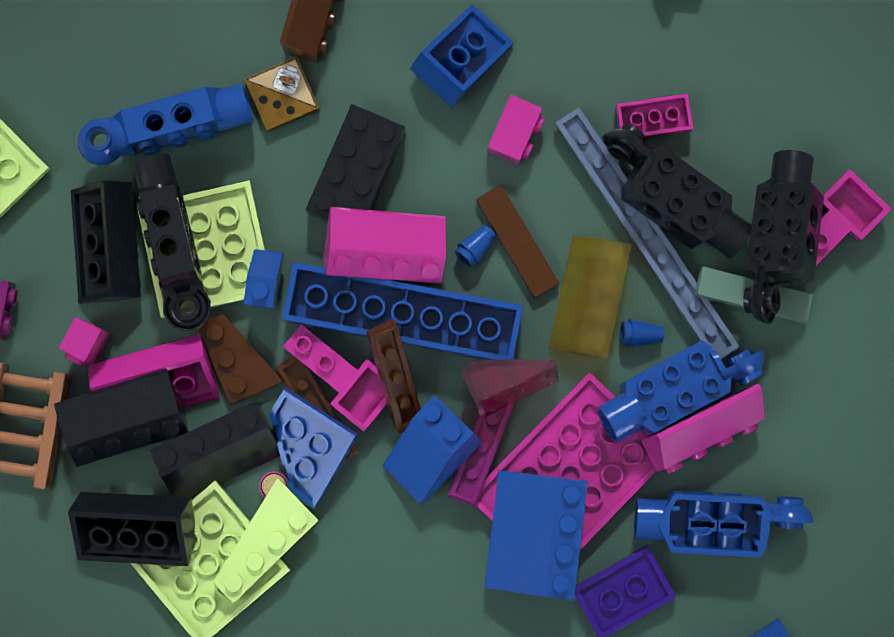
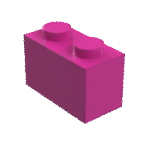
M510 95L488 145L487 152L517 165L520 164L522 158L527 160L534 145L529 143L533 132L539 133L545 118L540 116L542 108Z
M75 317L59 349L66 352L64 358L86 367L87 363L96 364L112 334Z

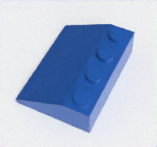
M498 470L484 588L574 600L588 481Z

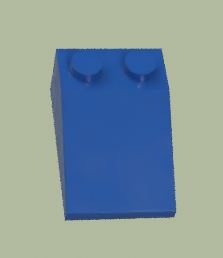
M472 4L421 51L410 70L452 108L513 45V42Z
M434 395L413 417L382 466L423 505L483 442Z

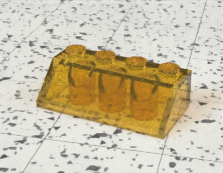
M572 237L549 343L550 349L604 361L608 358L631 244L604 238Z

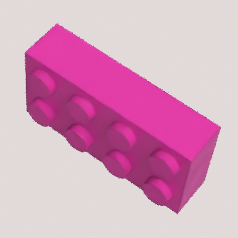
M688 93L620 103L615 106L618 128H621L624 124H630L638 128L644 134L645 139L687 133L693 130Z

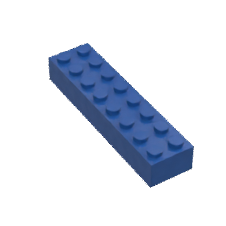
M293 262L282 320L287 323L302 324L303 326L368 338L366 331L393 319L397 322L403 345L512 365L523 305L386 279L326 275L325 268Z

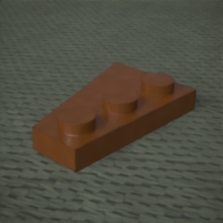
M225 314L207 320L202 327L198 328L230 405L284 383Z

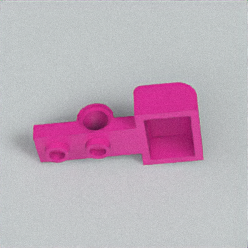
M850 169L823 194V209L827 213L821 218L816 266L848 233L858 242L861 241L892 210Z
M302 324L283 346L339 392L330 405L363 432L387 405L377 367L368 359L357 370Z

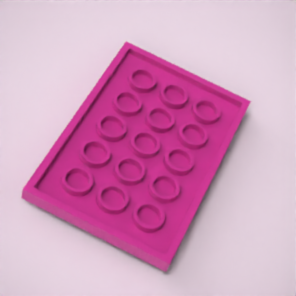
M589 372L485 479L476 506L491 521L493 520L498 470L588 481L581 550L656 472L641 440L648 436L639 431L618 443H615L609 437L599 419L597 407L615 398V396Z

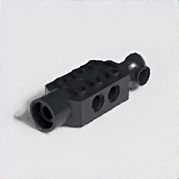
M624 124L621 128L610 130L603 135V143L611 156L634 167L622 187L621 199L690 249L706 242L730 259L742 248L751 234L752 224L732 211L733 196L664 146L661 145L655 149L647 147L643 144L644 134L630 124Z
M781 150L774 153L770 179L757 185L746 266L755 275L754 285L747 287L744 291L743 305L746 313H752L756 319L766 324H771L780 310L781 295L778 286L803 285L815 277L824 196L811 183L814 158L808 153L797 150Z
M169 154L143 157L131 162L130 166L138 199H141L140 202H137L140 218L145 219L148 230H144L146 244L148 248H152L155 258L151 259L154 275L158 276L161 280L159 286L163 291L165 299L163 302V314L173 328L181 331H194L202 327L208 320L211 312V301L204 290L203 275L183 193L175 176ZM170 217L169 223L161 227L162 220ZM172 245H177L176 252L168 256V249ZM186 301H193L195 304L194 312L191 315L184 316L181 312L182 304Z

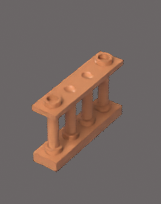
M0 363V413L39 419L42 423H45L43 435L38 437L0 431V443L35 448L39 452L38 463H34L33 466L0 461V472L31 477V480L34 481V488L51 489L61 436V428L54 403L67 400L71 375L54 372L53 378L50 377L47 380L8 373L9 365ZM5 385L46 391L50 395L48 406L38 408L3 402Z

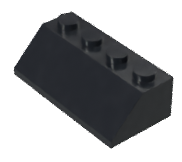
M100 181L70 190L78 304L121 301L141 297V281L138 268L139 252L136 241L137 224L134 213L135 196L132 182Z
M167 368L54 403L66 448L76 467L188 432L186 410Z
M258 401L245 405L149 450L162 480L172 496L193 497L205 490L214 481L221 484L280 456L277 446L278 441Z
M80 492L68 510L77 560L189 566L195 529V516L191 497Z

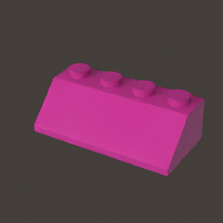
M330 207L323 254L326 275L442 283L446 260L445 216Z
M201 334L88 366L90 389L92 392L167 368L184 407L220 398L209 354Z
M759 384L743 389L641 440L656 472L666 469L669 474L683 467V460L691 457L695 461L709 454L708 447L714 444L718 448L723 447L734 441L732 435L741 431L744 436L758 429L756 423L765 419L762 389Z

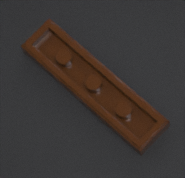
M502 185L476 199L477 203L532 296L536 298L557 286L559 281Z
M391 319L366 332L394 429L400 434L406 430L413 417L421 410L397 322Z
M295 356L275 367L288 389L341 422L310 368ZM354 444L344 461L359 453Z

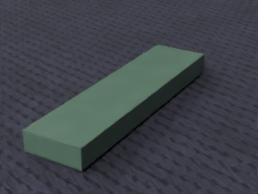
M701 267L695 296L744 308V291L747 287L754 285V279ZM778 286L781 304L780 310L775 317L803 324L807 323L812 294Z

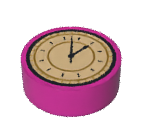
M273 471L262 477L259 489L265 498L277 478L288 488V479L284 474Z

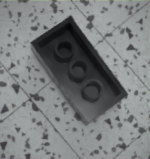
M351 104L305 209L308 215L328 223L330 207L372 210L406 133L405 126Z

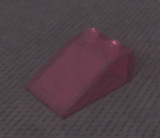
M554 360L475 361L467 365L465 370L461 372L466 389L480 417L483 415L487 416L512 402L523 399L559 381L557 365ZM491 398V401L485 414L483 408L484 404L487 399Z

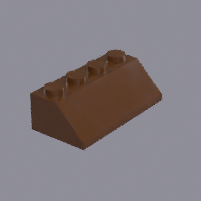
M292 0L280 38V44L284 53L318 63L319 57H324L329 42V40L325 39L327 30L333 29L336 13L333 12L335 3L341 2V0Z

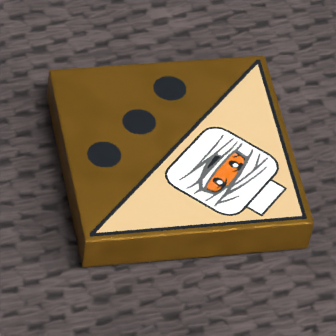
M297 56L244 79L267 132L320 110Z

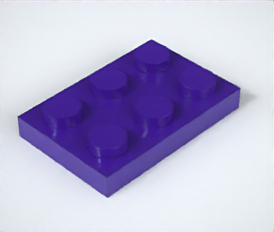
M648 545L576 584L575 597L597 637H607L677 598Z

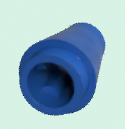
M483 225L457 244L456 256L468 267L479 264L496 238L495 232L489 226Z
M634 319L622 321L619 332L620 343L627 344V347L662 343L664 328L663 326Z

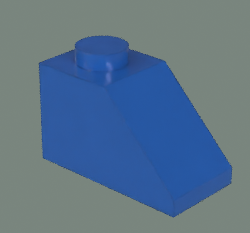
M254 249L246 280L243 302L245 306L276 311L284 253Z

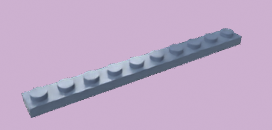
M578 107L555 122L554 125L697 339L711 345L720 359L739 348L740 346L709 300L695 296L697 282L661 228L621 199L622 187L626 183L627 178L581 109Z

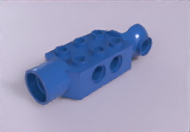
M243 83L225 88L202 87L120 110L115 116L109 118L94 119L86 123L80 130L78 149L82 157L89 163L108 165L116 161L120 156L127 154L135 156L143 153L145 156L159 153L161 151L160 148L171 145L172 148L185 146L188 144V140L199 137V140H207L215 137V132L252 123L254 120ZM191 116L188 122L182 123L185 117ZM163 124L160 130L154 131L157 125ZM99 134H105L107 137L106 143L101 147H95V137Z
M701 340L620 385V395L597 407L599 419L605 431L615 443L639 431L649 437L731 392L732 384L739 382L740 386H743L763 375L764 373L761 369L764 363L763 349L754 354L751 348L739 353L726 361L729 366L726 369L713 347Z
M671 490L666 500L636 499L634 538L665 541L671 553L761 558L767 549L770 521H775V527L803 529V523H813L814 519L809 509L804 505L803 498L780 496L777 497V503H766L763 497L754 494Z

